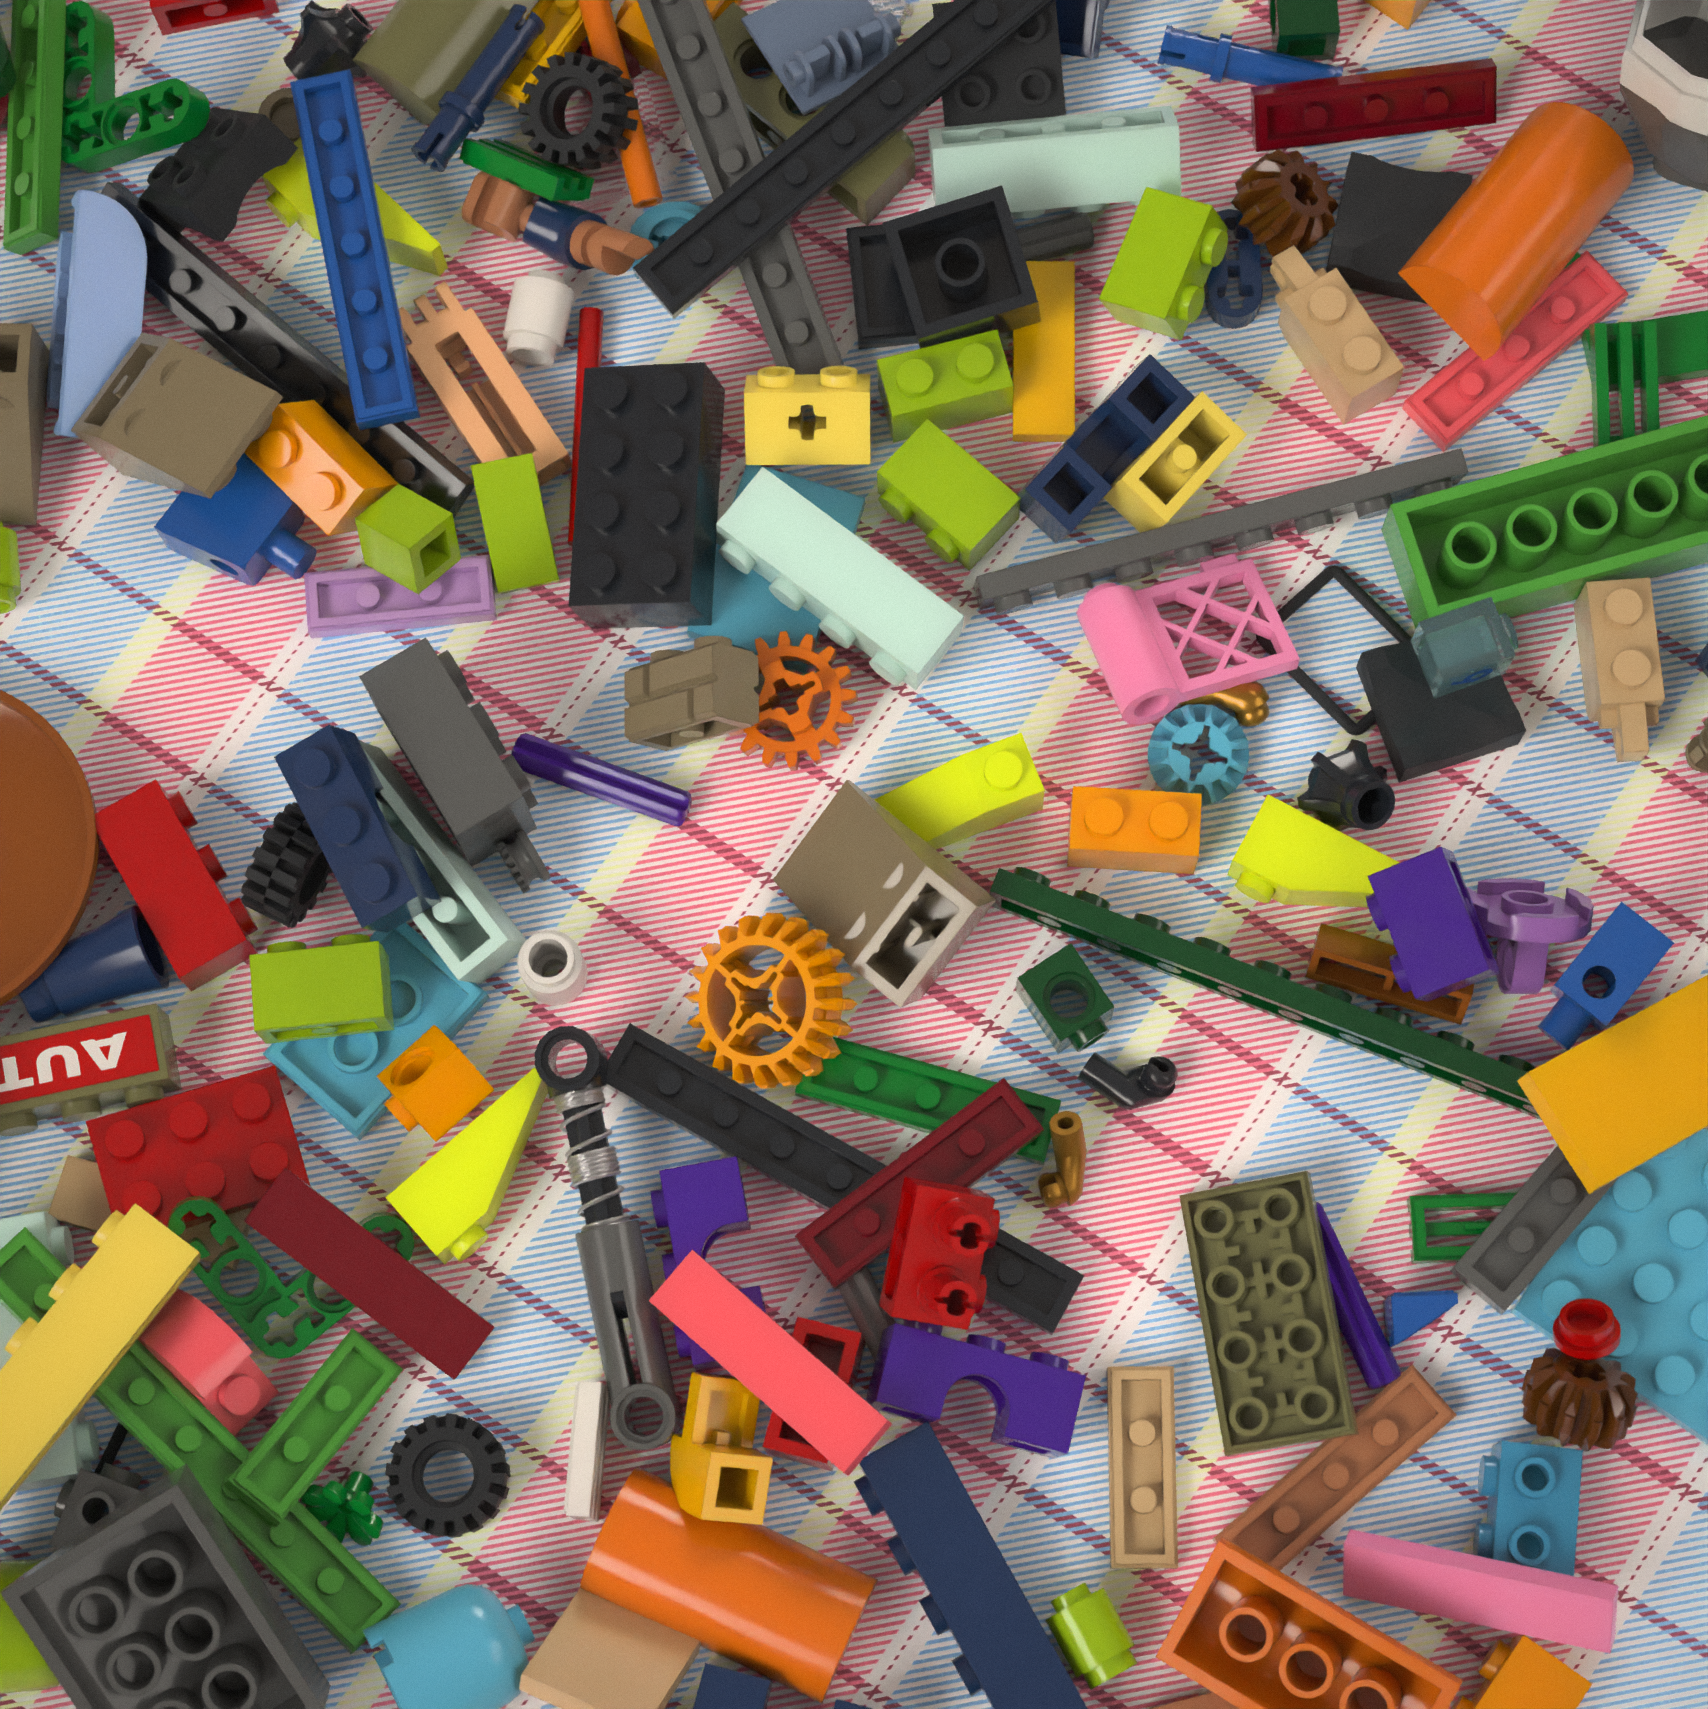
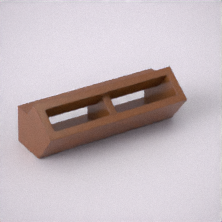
M1321 923L1310 954L1305 978L1459 1025L1462 1024L1473 995L1475 983L1446 994L1456 997L1457 1001L1442 996L1428 1002L1415 999L1412 990L1404 993L1398 983L1394 982L1396 978L1392 971L1389 957L1397 954L1395 945ZM1320 957H1325L1331 960H1335L1354 967H1358L1364 970L1384 975V979L1357 970H1353L1347 967H1343L1334 963H1330L1324 960H1320Z

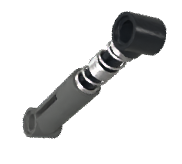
M560 1026L548 1031L539 1041L535 1051V1068L539 1077L547 1085L549 1099H554L555 1108L557 1109L556 1113L563 1115L564 1121L560 1124L559 1129L567 1133L570 1149L566 1152L565 1157L568 1158L566 1161L569 1163L567 1167L570 1168L568 1170L571 1177L570 1181L573 1182L571 1186L579 1189L582 1203L577 1214L585 1217L586 1225L581 1228L583 1232L576 1233L575 1238L611 1404L610 1425L615 1436L625 1446L635 1450H651L669 1443L671 1437L679 1432L683 1421V1408L675 1393L658 1309L649 1302L650 1298L654 1295L639 1220L632 1221L630 1220L631 1215L623 1212L620 1193L624 1191L625 1187L617 1184L616 1176L622 1172L619 1170V1161H617L618 1157L616 1154L618 1152L615 1151V1146H609L608 1136L613 1131L606 1129L602 1108L607 1104L604 1102L606 1098L603 1097L605 1095L603 1088L607 1087L605 1074L608 1069V1056L603 1044L592 1034L574 1026ZM579 1043L584 1047L587 1054L585 1069L576 1077L563 1078L556 1068L558 1053L569 1044ZM629 1318L642 1383H637L624 1324V1319ZM642 1397L654 1399L663 1411L662 1424L652 1435L639 1432L631 1421L633 1404Z

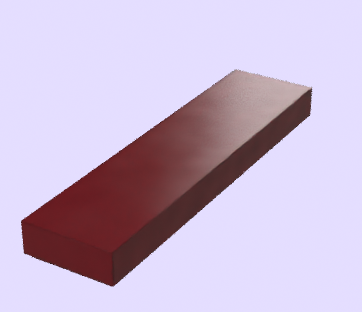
M1492 58L1250 87L1252 144L1256 152L1495 124L1497 66Z
M1003 1078L797 1233L795 1238L833 1289L837 1290L890 1249L905 1176L971 1188L1044 1132V1128L1005 1078Z
M286 1167L244 1219L245 1223L453 1380L457 1378L495 1328L484 1317Z

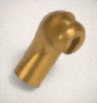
M1256 681L1240 684L1226 690L1179 703L1180 707L1187 704H1221L1234 710L1239 723L1247 727L1262 724L1270 713L1269 706L1266 703L1269 695L1263 685Z
M1062 1111L1055 1114L1049 1122L1057 1171L1044 1173L1038 1179L1041 1198L1045 1206L1049 1208L1058 1207L1066 1202L1070 1207L1077 1202L1083 1193L1087 1148L1082 1120L1078 1114L1072 1111Z

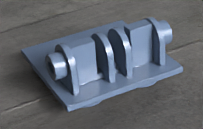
M779 0L741 19V22L803 116L839 97L899 46L894 38L901 36V27L897 18L892 13L883 16L881 13L876 12L868 0Z

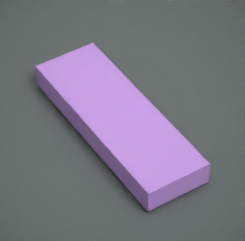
M490 555L461 557L459 562L419 595L369 566L304 573L307 628L311 639L497 620L494 575Z

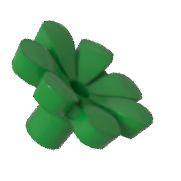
M353 1471L348 1476L344 1485L332 1480L325 1487L315 1484L310 1485L301 1496V1501L306 1504L305 1508L319 1522L326 1521L325 1528L340 1543L343 1542L346 1533H349L354 1542L363 1546L370 1545L373 1538L378 1539L380 1537L383 1520L371 1510L375 1500L369 1493L374 1483L366 1474Z

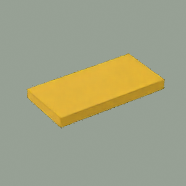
M1708 975L1529 1071L1517 1080L1589 1194L1708 1127Z

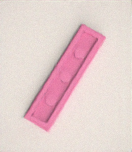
M1353 1529L1349 1530L1345 1539L1343 1596L1611 1653L1616 1634L1617 1585Z

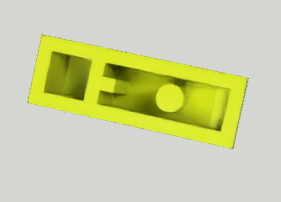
M300 137L294 142L298 149L288 162L273 168L262 176L270 195L265 200V203L284 225L291 228L297 223L312 238L320 240ZM374 182L389 260L440 276L448 269L440 243Z
M1018 733L962 754L874 800L936 850L1043 810L1045 789L1023 735Z
M1267 795L1232 859L1227 875L1237 880L1235 886L1240 892L1262 903H1269L1272 898L1283 905L1368 908L1366 895L1374 893L1368 876L1400 862Z
M535 1067L385 1197L444 1264L454 1256L458 1261L465 1260L476 1252L489 1237L485 1229L494 1222L548 1094L547 1085L539 1077Z

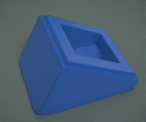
M1454 1290L1400 1292L1388 1296L1383 1301L1386 1340L1390 1348L1400 1344L1458 1304V1293H1454Z

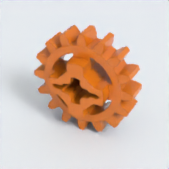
M780 631L778 646L774 648H769L761 637L755 639V646L758 652L759 674L762 672L765 678L759 696V723L728 734L730 736H737L746 733L747 736L740 747L741 751L746 756H749L756 752L759 747L762 748V763L768 768H772L778 756H785L790 770L797 771L800 755L807 753L817 765L822 763V753L819 747L827 743L839 750L843 744L835 732L837 727H854L855 724L854 718L843 711L844 705L858 702V695L855 690L841 688V684L847 682L852 677L848 665L832 669L831 665L837 656L836 650L830 645L819 654H816L814 652L815 639L810 634H806L803 637L799 646H792L787 631ZM782 662H803L814 667L818 672L811 671L805 675H800L786 670ZM788 687L794 695L805 693L797 699L799 710L788 715L783 707L773 709L781 703L779 692ZM831 695L827 717L816 730L812 721L818 704L828 700V696ZM775 726L791 731L796 741L782 742L773 740L759 731L762 729L766 731Z

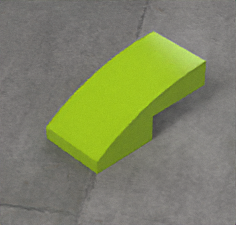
M528 453L470 465L498 593L503 594L560 582L533 454Z

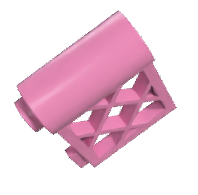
M1233 553L1201 562L1199 567L1200 573L1134 591L1129 586L1104 583L1086 593L1083 602L1079 605L1076 612L1077 618L1123 721L1135 725L1149 723L1171 712L1178 703L1298 668L1300 658L1252 558L1239 561L1236 554ZM1243 581L1251 601L1246 611L1243 612L1218 602L1213 597L1218 588ZM1177 601L1196 609L1187 629L1163 620L1156 606ZM1255 611H1257L1260 618L1253 616ZM1205 613L1237 626L1228 646L1195 633ZM1247 630L1271 640L1277 654L1257 659L1236 649ZM1172 640L1179 643L1176 649ZM1189 647L1220 660L1215 672L1189 679L1181 662L1186 649Z

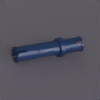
M520 4L512 6L509 15L454 92L446 91L440 99L438 105L441 110L419 141L415 142L411 148L412 153L423 164H426L431 157L434 161L431 163L430 168L437 172H444L448 166L447 163L469 132H478L485 122L484 111L538 35H541L546 28L541 18L533 11L527 20L523 18L527 12V7Z

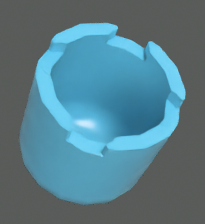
M473 1584L452 1588L363 1630L372 1649L384 1644L385 1649L374 1654V1658L399 1709H500L509 1704L522 1692L519 1690L521 1674L529 1663L524 1646L535 1641L532 1630L518 1604L506 1610L494 1592L482 1585Z

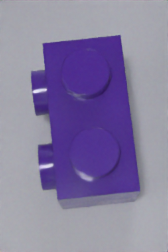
M1440 846L1368 876L1374 893L1366 895V902L1379 931L1382 932L1388 929L1397 954L1390 956L1389 960L1397 983L1404 993L1412 990L1415 999L1428 1002L1500 973L1453 851Z

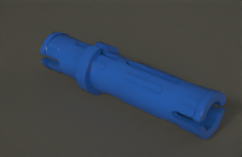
M1171 25L1166 26L1157 63L1209 74V81L1220 84L1222 78L1255 86L1342 76L1344 69L1343 66L1328 65L1232 42L1233 35L1221 33L1220 38L1173 28Z

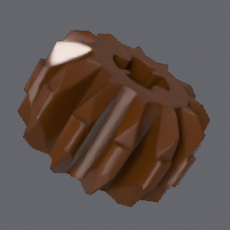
M1277 149L1271 154H1265L1243 171L1241 177L1235 182L1238 194L1231 203L1243 214L1238 225L1249 228L1253 234V245L1265 243L1272 257L1293 245L1301 255L1305 254L1328 236L1329 231L1336 225L1332 214L1339 205L1327 192L1332 182L1322 180L1317 174V163L1306 165L1298 150L1285 154Z
M1546 1348L1542 1357L1533 1358L1531 1368L1526 1371L1521 1389L1524 1391L1522 1418L1530 1424L1536 1425L1538 1435L1554 1437L1560 1440L1561 1447L1569 1443L1579 1446L1585 1452H1589L1593 1445L1602 1449H1612L1617 1440L1625 1439L1628 1428H1631L1637 1411V1406H1635L1637 1393L1635 1392L1636 1379L1629 1373L1621 1371V1363L1616 1360H1604L1602 1358L1582 1360L1571 1357L1559 1349Z

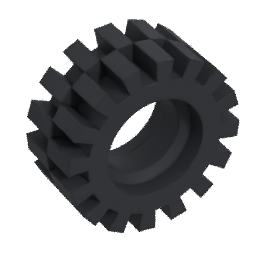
M565 52V57L555 54L547 58L550 68L538 65L531 72L539 80L538 83L535 85L525 82L522 89L523 93L531 95L530 104L519 103V114L530 116V121L520 124L522 134L534 137L527 144L533 151L543 153L541 158L549 162L581 170L583 168L590 170L602 168L601 162L613 163L618 159L613 147L626 150L631 143L629 139L623 136L625 128L636 131L638 120L628 118V111L639 110L638 99L625 95L634 89L631 81L620 77L623 71L617 66L584 54ZM585 88L592 96V116L588 125L580 134L572 135L566 128L565 109L573 93L578 89Z
M293 802V804L289 803L285 806L283 813L279 812L275 816L273 827H268L262 836L264 841L261 847H256L252 855L255 860L252 865L247 867L244 877L248 879L241 889V893L244 894L241 902L244 906L291 928L296 927L297 922L301 923L306 918L308 909H313L317 903L318 893H323L328 884L325 882L328 874L333 873L298 803Z
M448 1413L442 1417L435 1415L423 1418V1423L418 1426L412 1424L403 1431L406 1436L400 1443L395 1441L390 1451L393 1453L391 1464L386 1463L385 1475L389 1477L390 1485L386 1487L388 1496L394 1501L396 1505L395 1510L399 1515L423 1532L438 1537L448 1536L450 1538L463 1537L462 1534L470 1531L475 1533L484 1528L482 1524L489 1518L494 1519L500 1512L498 1507L502 1499H507L510 1489L507 1487V1479L511 1477L510 1465L506 1462L505 1458L506 1452L502 1444L493 1436L494 1434L470 1418L467 1419L460 1417L458 1414ZM445 1450H456L465 1454L470 1460L474 1472L473 1482L468 1492L460 1499L451 1502L435 1500L427 1492L423 1481L424 1469L428 1461L435 1454Z

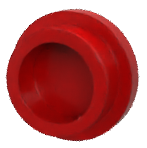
M1590 1298L1576 1299L1564 1305L1559 1316L1555 1319L1553 1323V1340L1563 1353L1582 1360H1593L1609 1355L1619 1346L1621 1327L1607 1304Z

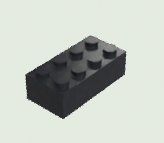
M705 362L585 368L568 606L591 629L706 626L712 623L717 537L716 523L718 520L725 389Z

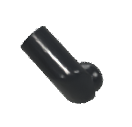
M1094 1052L1077 1079L1120 1108L1132 1110L1164 1101L1175 1089L1178 1072L1175 1064L1163 1056L1151 1057L1148 1064L1123 1071Z

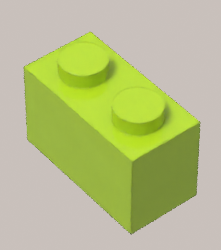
M1150 187L1145 188L1099 297V300L1116 321L1182 340L1188 324L1195 322L1201 313L1205 298L1203 288L1212 266L1216 267L1221 263L1227 250L1228 228L1214 207Z
M997 329L877 359L878 390L893 443L907 440L926 419L930 420L942 431L1012 413L1014 385Z
M928 419L877 471V490L880 494L878 500L881 506L898 522L905 524L910 520L927 534L924 538L925 542L942 560L951 564L956 559L969 571L1019 519L1021 498Z
M349 934L337 936L331 939V946L306 949V944L303 942H278L268 945L267 953L249 955L254 1031L266 1044L394 1030L389 955L379 941L370 942L368 935Z

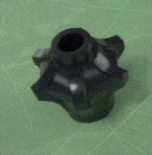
M311 0L300 13L301 27L298 37L293 43L292 49L283 57L288 69L298 80L349 69L353 77L364 78L367 73L353 59L367 42L366 36L373 31L371 24L349 3L340 10L338 8H324Z
M1351 739L1344 751L1328 757L1317 752L1312 757L1311 762L1314 767L1308 776L1309 788L1305 793L1297 797L1298 808L1303 811H1313L1322 823L1340 832L1348 828L1374 830L1389 820L1395 807V794L1390 785L1386 783L1388 779L1387 769L1382 766L1373 767L1371 764L1366 743Z

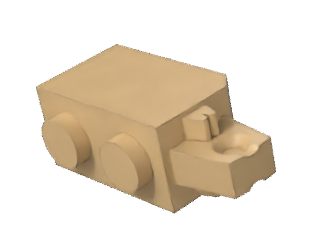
M1294 245L1274 256L1271 260L1273 264L1270 266V273L1281 289V292L1275 295V301L1281 309L1278 324L1283 337L1342 424L1348 423L1394 396L1405 367L1337 268L1327 273L1322 267L1314 272Z
M1650 577L1586 582L1573 605L1586 714L1590 722L1598 721L1599 729H1612L1617 763L1643 761L1645 759L1644 756L1649 753L1647 726L1659 723L1658 710L1665 701Z

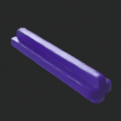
M527 733L521 734L518 737L511 752V755L516 759L523 772L673 826H681L691 808V794L684 789Z
M1316 1202L1339 1328L1367 1386L1370 1389L1381 1388L1401 1376V1369L1323 1206Z

